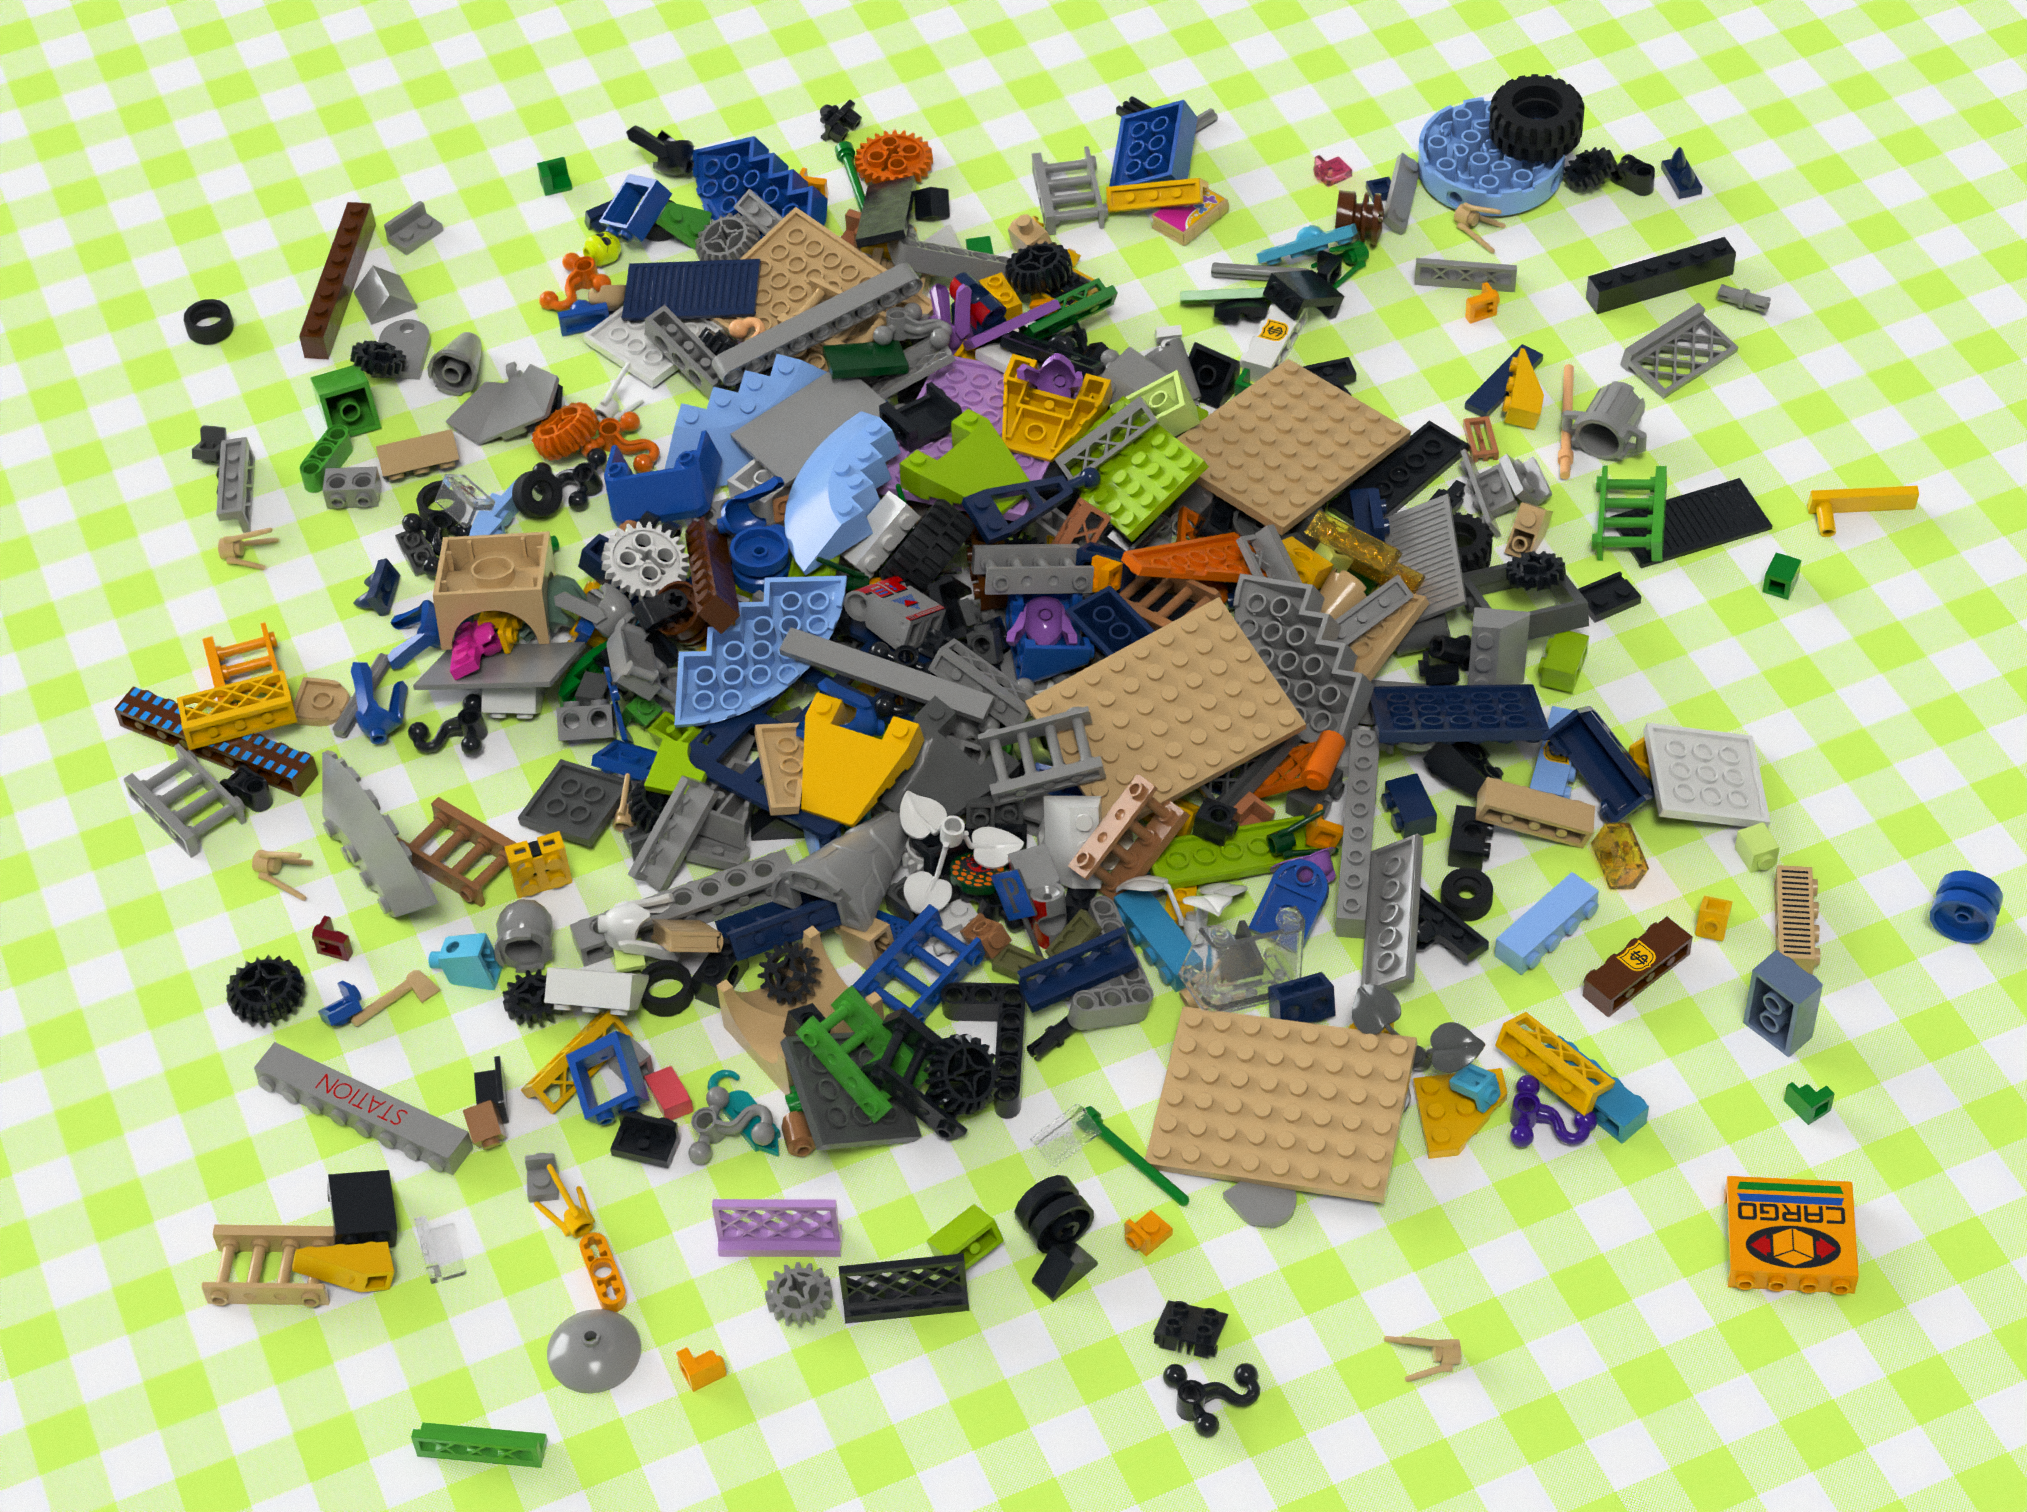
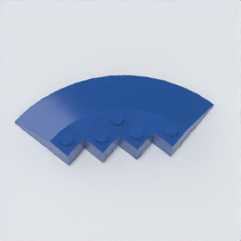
M755 136L693 150V176L696 178V191L703 203V209L712 213L710 219L715 221L719 219L720 215L726 217L728 213L735 216L739 212L734 206L750 189L783 218L797 207L823 226L825 225L828 199L814 186L808 187V182L794 169L788 170L789 166L774 152L769 153V149ZM758 229L762 239L765 235Z

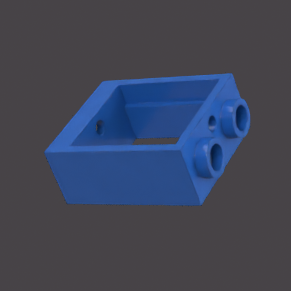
M628 174L599 220V223L606 228L605 232H609L617 238L621 237L628 242L632 240L643 242L673 193L656 179Z
M614 1031L566 1055L585 1120L600 1126L607 1125L615 1121V1117L619 1116L621 1110L637 1111L640 1109V1105L650 1101L630 1036ZM617 1056L627 1092L598 1106L587 1069Z

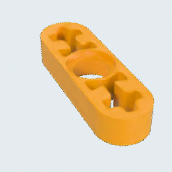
M597 1232L588 1233L580 1240L579 1248L597 1299L602 1309L618 1312L627 1303L625 1287L606 1238ZM596 1245L600 1257L594 1258L590 1246ZM601 1267H608L612 1270L607 1277L600 1278L595 1275L596 1270ZM612 1286L613 1293L617 1298L615 1300H611L608 1297L607 1288Z

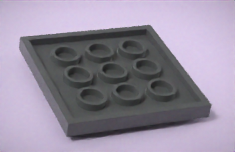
M855 1032L833 1033L830 1035L841 1045L854 1035ZM788 1036L780 1042L817 1151L915 1142L922 1136L914 1114L893 1097L888 1099V1102L893 1107L874 1124L799 1036ZM864 1043L848 1054L859 1068L875 1056ZM874 1085L879 1091L882 1090L879 1086Z

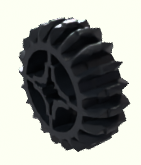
M1047 241L1042 244L1036 242L1035 245H1027L1024 249L1019 248L1018 253L1011 254V258L1007 260V265L1005 266V274L1008 283L1014 288L1015 292H1021L1022 295L1028 293L1031 296L1035 293L1042 295L1043 292H1051L1054 288L1059 289L1060 284L1067 283V279L1071 277V272L1073 271V264L1067 249H1064L1063 245H1057L1056 242L1050 244Z
M644 778L641 783H637L630 794L628 813L631 815V822L637 823V829H644L647 834L652 831L671 795L646 791L644 784L647 778Z
M268 954L263 960L256 956L255 962L245 961V967H236V975H230V983L226 985V999L231 1012L235 1017L238 1016L242 1023L248 1021L251 1027L259 1023L264 1028L270 1022L275 1026L277 1020L280 1019L286 1022L288 1014L296 1015V1007H302V998L305 997L306 993L305 981L300 969L294 966L290 959L284 961L280 955L274 960Z
M969 1034L950 1035V1037L942 1038L938 1041L939 1045L930 1048L933 1055H928L925 1058L930 1066L922 1070L929 1075V1078L923 1082L931 1086L927 1094L930 1096L936 1095L934 1103L938 1106L943 1105V1110L953 1112V1115H971L974 1112L982 1111L986 1108L985 1104L994 1101L991 1094H996L999 1091L994 1085L995 1082L1001 1080L995 1074V1071L1001 1067L993 1063L996 1055L993 1053L988 1054L990 1045H981V1038H972ZM968 1072V1075L956 1077V1074Z

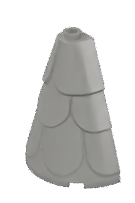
M886 811L847 830L843 836L834 839L821 849L792 864L774 880L771 891L773 902L792 909L799 907L802 904L800 891L837 904L842 925L866 932L874 922L882 898L886 895L894 870L898 868L909 837L901 827L900 814Z

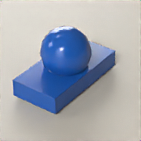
M581 299L575 301L571 305L570 310L557 312L562 336L589 331L609 317L606 302L592 305L589 301Z

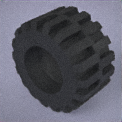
M1455 512L1453 520L1462 573L1490 567L1493 535L1492 531L1489 530V526L1487 523H1482V519L1479 517L1473 518L1472 514L1462 515L1461 512Z

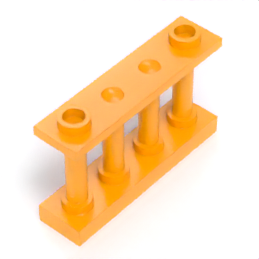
M266 622L260 623L264 637L226 647H221V645L215 646L213 636L202 639L214 688L227 685L225 681L230 680L232 676L272 666L273 673L279 671L273 648L278 647L274 631L268 633ZM267 647L269 656L231 666L220 664L227 657ZM281 681L270 683L268 686L278 685ZM252 689L243 690L241 693L251 692ZM225 696L217 697L218 702H221ZM236 702L229 704V705H232V706H235V707L237 706V705H236Z

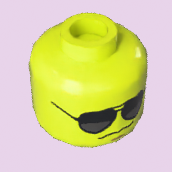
M601 232L589 236L583 248V255L592 257L596 267L615 262L621 252L618 238L609 232Z

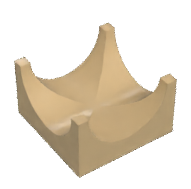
M550 531L443 537L433 590L441 650L453 649V635L457 627L466 618L483 611H502L513 614L532 628L539 644H550L547 601L548 580L556 575Z
M814 926L803 931L802 944L803 949L808 947L813 950L810 957L815 956L820 960L815 964V967L822 969V973L816 974V979L820 980L821 984H813L812 988L815 991V995L806 993L807 1001L805 1003L800 1002L796 998L795 1006L788 1005L787 1000L784 1005L777 1003V997L775 999L767 997L770 990H763L761 988L750 992H738L734 990L727 979L717 985L724 1028L785 1095L792 1093L790 1086L794 1085L780 1044L786 1037L783 1030L788 1011L813 1003L822 1015L827 1018L835 1011L831 1004L849 988L829 960L821 941L820 932ZM803 963V967H804V969H805V971H806V973H807L806 965H805V963ZM788 970L787 976L792 977L793 971ZM803 984L797 986L795 988V991L799 989ZM873 992L865 997V1001L884 1021L882 998L876 992ZM842 1020L831 1029L830 1034L854 1031Z

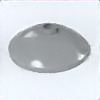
M591 1309L570 1316L555 1329L547 1347V1360L555 1379L566 1388L580 1393H600L617 1387L634 1372L641 1355L640 1338L634 1325L623 1315L605 1309ZM590 1338H596L594 1341H587Z

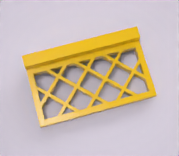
M284 670L176 698L182 721V729L189 750L298 722ZM281 681L275 688L268 686L270 683ZM252 689L248 695L241 693L243 690ZM261 692L268 694L264 699L256 698ZM225 696L221 702L214 700L216 697ZM234 699L241 701L236 707L229 705ZM198 703L194 709L185 707L186 705ZM207 706L214 708L209 714L202 712Z

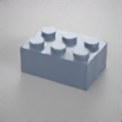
M1775 950L1752 970L1743 1023L1789 1058L1813 1037L1823 984L1816 976L1807 973L1799 967L1793 959Z

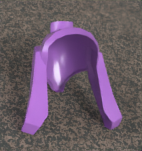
M937 283L929 291L934 314L928 317V319H940L951 325L952 334L948 347L954 355L965 339L974 337L970 327L972 290L965 284H962L957 289L953 326L951 323L949 292L946 286Z
M1059 353L1050 356L1043 363L1040 370L1027 364H1022L1017 369V378L1030 383L1038 390L1073 398L1079 388L1082 387V372L1077 371L1075 373L1071 361Z
M1048 596L1036 597L1028 602L1024 611L1020 612L1013 627L1007 632L1006 642L1010 646H1015L1026 632L1029 639H1035L1036 645H1055L1063 635L1067 645L1077 644V634L1071 625L1070 618L1065 614L1064 605L1058 599Z

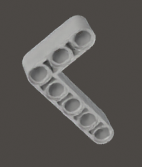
M911 224L908 225L905 239L891 241L887 244L893 264L897 266L901 263H908L915 272L947 278H954L959 273L966 272L972 275L978 282L981 279L1001 272L1006 278L1005 266L1007 265L1008 257L919 241L915 228Z
M1096 896L1091 900L1088 913L1103 929L1097 937L1122 926L1125 927L1112 899L1106 896ZM1129 935V947L1138 960L1139 968L1109 980L1111 987L1082 990L1075 993L1067 1016L1068 1022L1072 1027L1086 1030L1137 1023L1147 1018L1154 994ZM1120 939L1112 942L1109 946L1119 943Z

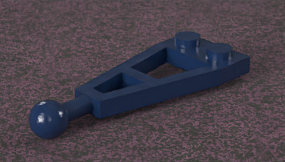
M1088 467L1082 470L1079 477L1068 481L1062 475L988 488L963 497L961 504L986 545H991L1013 536L1072 498L1073 490L1083 486L1089 489L1095 488L1100 483L1101 476L1097 469ZM1057 488L1060 493L1044 503L1037 493ZM1025 495L1033 510L1008 525L994 500Z

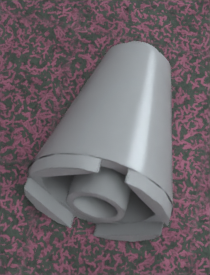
M463 332L432 356L427 366L428 376L430 379L432 377L438 390L448 395L460 396L473 389L478 378L482 342L476 334Z
M1181 338L1168 341L1171 345L1169 347H1162L1160 345L1145 355L1147 359L1168 374L1178 370L1185 385L1191 389L1189 393L1195 405H1200L1199 400L1202 396Z

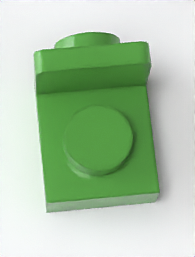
M637 696L625 707L621 714L624 726L627 727L635 721L646 727L661 713L662 707L654 699L647 701Z

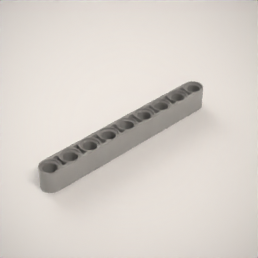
M901 263L718 354L713 359L711 366L725 386L736 385L742 382L745 370L760 373L773 366L776 354L792 357L914 296L921 290L923 282L910 264Z

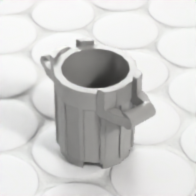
M1613 381L1611 385L1607 384V386H1603L1598 390L1586 412L1576 410L1564 411L1562 413V430L1573 435L1571 442L1574 447L1579 448L1580 446L1589 455L1598 459L1610 460L1617 458L1622 460L1627 452H1645L1647 434L1637 428L1645 413L1644 398L1640 399L1634 393L1633 386L1625 382ZM1631 436L1636 437V444L1629 442Z

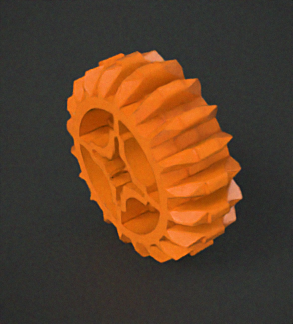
M577 402L576 404L571 403L568 406L564 405L561 409L555 410L545 420H541V424L536 426V431L532 434V442L535 449L544 459L549 461L560 460L562 457H568L573 452L576 453L578 449L583 448V445L590 442L591 437L596 435V431L599 428L597 415L587 403Z

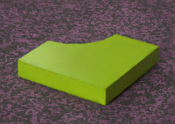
M663 738L644 784L646 791L672 795L682 775L700 780L705 784L707 779L706 773L695 768L690 761L691 747L689 743Z

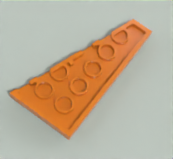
M1235 532L1124 551L1121 559L1129 567L1130 571L1138 576L1238 583L1240 573L1252 575L1236 542L1240 536ZM1249 544L1251 551L1256 554L1255 549ZM1260 568L1262 574L1268 578L1266 572L1262 568Z

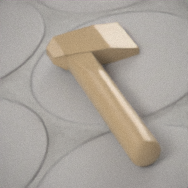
M413 970L407 974L404 982L352 1016L351 1022L356 1027L360 1026L411 990L420 1002L424 1003L440 992L441 989L420 970Z

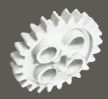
M637 522L634 529L629 523L626 525L625 531L618 528L616 536L611 534L608 543L605 542L601 560L603 561L602 570L606 571L605 579H612L611 585L614 587L620 586V591L623 594L626 591L629 592V600L637 595L639 596V601L643 600L644 597L656 596L669 583L686 581L690 565L687 563L689 554L684 553L685 545H678L679 536L670 537L672 530L663 533L661 532L662 525L652 529L651 522H648L646 528H643L640 522ZM623 562L630 563L631 565H625ZM644 577H650V578H652L653 580H648V579H646V578H644Z

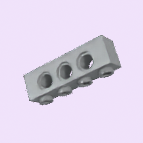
M663 305L645 318L644 335L710 399L712 389L719 385L718 380L720 379L711 366L716 356L666 305Z

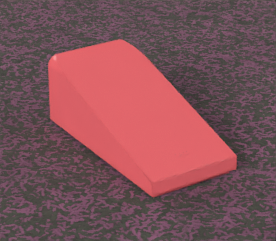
M672 1066L644 1076L663 1117L674 1120L694 1112L692 1101Z

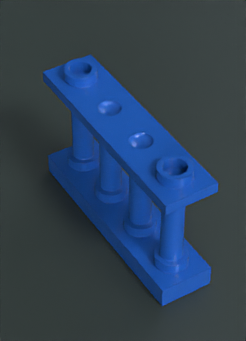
M929 904L852 986L864 999L871 993L876 992L882 998V1002L892 1010L897 1011L904 1007L924 1023L926 1017L941 1002L942 988L949 983L960 982L972 968L977 967L982 962L985 955L981 939L978 937L967 946L941 927L943 923L938 909ZM930 937H936L960 954L950 966H947L922 948ZM916 957L940 974L930 987L903 969V966L911 958ZM892 978H897L920 994L921 997L911 1007H908L884 990L883 987Z

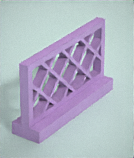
M836 1199L712 1200L719 1257H841L843 1230L842 1224L839 1222ZM722 1210H732L735 1213L730 1215ZM755 1210L765 1211L766 1213L761 1215L755 1212ZM785 1211H795L797 1213L791 1215ZM816 1211H829V1212L826 1213V1214H824V1215H822V1214H820V1213H818V1212H816ZM743 1217H746V1218H748V1219H750V1220H752V1221L749 1222V1223H746V1222H744V1221H742V1220H740V1219H742ZM774 1217H776V1218L782 1220V1222L776 1223V1222L772 1221L771 1219H773ZM807 1217L813 1220V1222L807 1223L802 1219Z

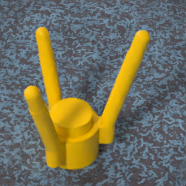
M548 1164L547 1169L569 1209L564 1213L563 1222L539 1201H535L534 1206L556 1224L566 1237L572 1234L574 1238H581L593 1229V1223L595 1222L590 1213L582 1187H576L581 1205L580 1208L575 1206L552 1164Z

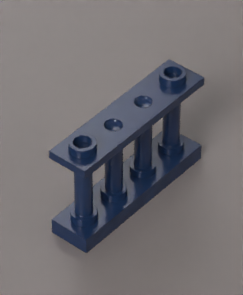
M800 891L802 904L799 907L792 909L770 901L715 921L717 930L722 933V936L729 939L734 958L738 962L773 949L775 944L783 946L784 941L794 942L802 939L803 931L811 926L822 932L842 925L837 904Z

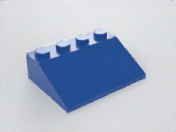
M1184 99L1121 116L1109 187L1188 179L1198 117Z

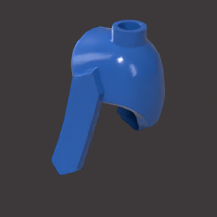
M774 476L763 484L728 500L722 507L721 518L717 519L719 533H727L734 538L739 532L747 528L766 526V518L757 517L751 511L748 504L783 487V479ZM779 524L766 526L777 529L785 535V527Z
M424 600L419 607L394 616L390 622L398 630L421 623L415 636L396 646L388 654L387 658L392 669L403 668L429 646L433 648L441 646L434 603L430 600Z
M353 662L350 672L356 693L358 711L355 713L358 726L367 737H370L371 743L382 744L387 740L389 733L393 730L395 731L403 724L404 702L408 687L404 681H398L394 684L387 711L378 706L377 702L373 699L372 670L368 663Z
M827 677L817 684L821 691L857 708L853 721L848 724H842L840 727L872 737L883 735L885 723L877 718L866 696L846 689ZM802 721L796 728V736L804 739L805 721Z

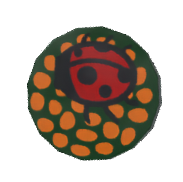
M965 853L957 856L951 862L949 878L955 887L957 884L961 887V891L967 894L978 896L990 895L996 892L991 875L1006 872L1007 870L1005 866L999 869L985 868L975 861L973 853Z

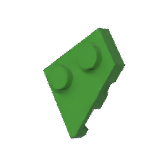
M668 201L658 216L656 223L696 250L695 240L699 238L698 232L704 231V225H708L712 213Z

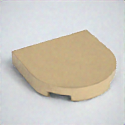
M303 677L293 704L298 722L292 724L321 727L336 723L350 700L348 691L340 682L335 680Z

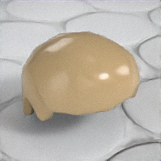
M603 285L599 292L591 288L588 292V300L592 305L606 302L608 311L618 310L624 304L626 285Z

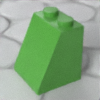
M352 365L310 377L316 401L327 429L330 426L341 424L348 428L350 437L381 428L370 385L364 372L361 371V367Z

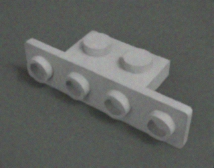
M1463 449L1460 451L1463 457V461L1460 464L1465 474L1470 477L1467 480V484L1473 494L1476 493L1477 497L1473 499L1478 511L1484 515L1480 519H1482V523H1487L1489 530L1497 538L1501 536L1495 517L1519 506L1515 494L1500 463L1479 474L1474 460L1467 450Z

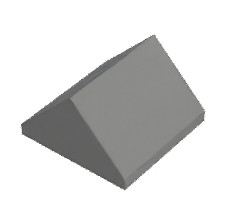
M372 265L354 291L355 297L371 325L418 309L401 276Z

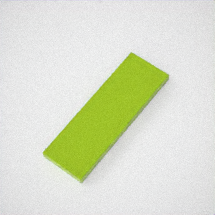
M1301 815L1239 826L1233 838L1229 837L1224 847L1192 834L1174 837L1150 868V873L1152 876L1167 878L1168 884L1171 885L1172 889L1270 873L1269 869L1275 864L1303 856H1295L1285 860L1281 854L1274 856L1268 848L1267 835L1287 828L1305 817ZM1306 826L1293 832L1296 846L1292 847V850L1318 849L1306 844Z

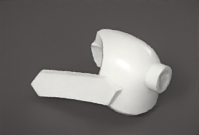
M672 893L652 898L624 901L615 904V907L611 908L606 915H598V932L604 933L608 945L615 950L661 960L678 961L680 958V952H670L661 945L636 940L641 925L651 920L650 913H662L675 902Z

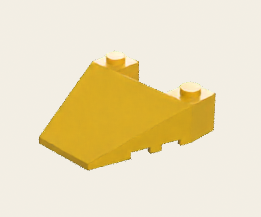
M1012 354L1003 380L1002 440L1011 452L1052 463L1056 457L1071 447L1077 439L1081 438L1106 413L1113 396L1111 380L1086 373L1076 399L1034 389L1035 387L1030 383L1017 378V369L1022 364H1027L1037 370L1038 364L1037 360Z
M817 692L805 715L801 810L854 827L878 802L877 798L887 788L890 789L896 783L895 779L905 769L908 770L913 765L923 745L924 737L918 723L893 716L882 740L840 727V725L845 724L848 718L843 701Z

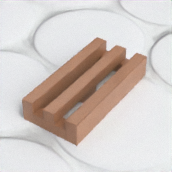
M1489 416L1463 419V429L1467 443L1470 444L1469 451L1474 462H1478V458H1482L1483 462L1488 461V457L1498 460L1499 451ZM1479 424L1484 425L1490 450H1486ZM1470 425L1474 427L1480 451H1477Z

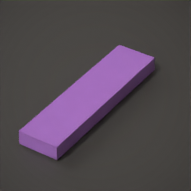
M1051 300L965 340L963 345L966 351L974 349L1061 308L1058 300Z

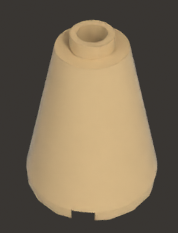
M1334 568L1319 591L1325 597L1320 613L1330 614L1336 620L1367 597L1364 593L1367 588L1349 572L1342 570L1340 573H1337V568Z

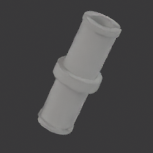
M1724 284L1720 286L1717 296L1718 300L1737 304L1739 308L1745 309L1748 307L1763 313H1767L1771 304L1770 297L1750 293V290L1746 288L1740 290Z

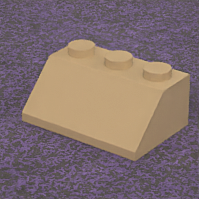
M452 429L376 446L383 477L388 476L389 481L404 478V472L414 470L415 475L430 472L429 466L439 464L440 469L455 466L454 461L459 460Z

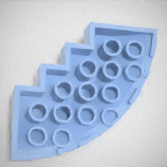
M776 354L770 376L745 370L739 392L713 387L707 409L681 403L665 469L674 468L675 461L682 452L697 450L701 431L706 430L722 458L715 489L728 485L727 480L754 459L731 438L730 434L827 372L803 360Z
M861 411L838 427L807 459L792 485L785 509V535L792 556L805 575L823 565L816 561V557H822L827 560L833 559L873 534L866 516L880 502L876 489L892 479L885 462L901 453L892 429L878 416Z
M847 576L765 578L764 602H738L740 616L735 620V626H729L722 634L713 627H708L706 651L679 652L675 728L700 726L741 715L764 704L793 684L811 665L781 655L779 649L790 627L828 640L830 639L842 611Z

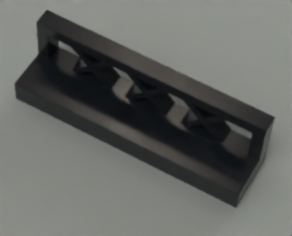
M1024 822L1023 824L995 823V828L1002 829L1020 838L1024 842L1021 850L1026 849L1027 824ZM965 823L964 831H968V832H969L968 837H969V839H970L971 842H972V833H973L976 829L966 828V823ZM940 833L937 836L929 834L928 837L922 840L912 839V847L924 857V871L930 873L933 877L943 848V844L940 841ZM962 839L960 845L948 848L940 876L949 873L951 862L957 856L965 853H974V849L968 848L964 839ZM928 845H936V846L931 847V848H928V847H927Z

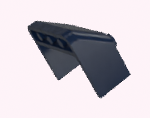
M1591 706L1576 708L1540 736L1543 741L1550 740L1547 744L1557 756L1562 754L1568 757L1601 799L1600 804L1602 808L1599 811L1610 827L1618 825L1655 798L1652 782L1601 716Z

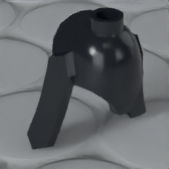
M637 125L626 131L629 141L658 157V162H653V169L672 176L680 175L683 172L686 174L692 172L694 161L691 159L695 147L692 141H676L663 130L655 137Z

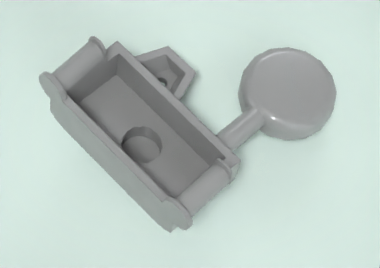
M621 618L615 626V631L607 641V652L613 680L611 683L613 685L617 684V688L620 690H629L647 701H650L656 694L669 701L675 710L676 693L660 684V681L668 676L667 666L655 657L653 644L645 640L649 633H645L641 627L626 623V619ZM708 724L700 725L697 727H699L700 729H704Z

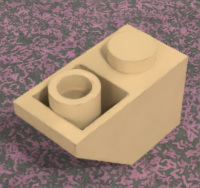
M1521 502L1504 553L1520 558L1521 553L1536 552L1546 535L1553 511Z

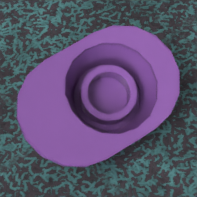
M1329 847L1311 855L1286 860L1275 864L1269 870L1275 873L1280 866L1289 861L1297 859L1308 860L1322 869L1329 883L1336 878L1331 855L1336 849ZM1309 869L1302 870L1298 875V880L1303 883L1309 882L1313 878V871Z

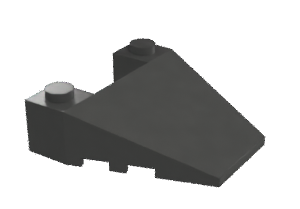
M934 696L916 714L913 721L920 725L924 737L923 745L913 765L908 770L905 769L895 779L896 783L890 789L887 788L881 799V804L891 812L900 814L902 799L906 791H910L940 803L945 808L947 817H959L966 813V803L968 800L991 796L989 785L998 781L992 754L979 765L945 738L956 727V712L938 697ZM1002 749L1008 777L1011 779L1019 777L1020 763Z

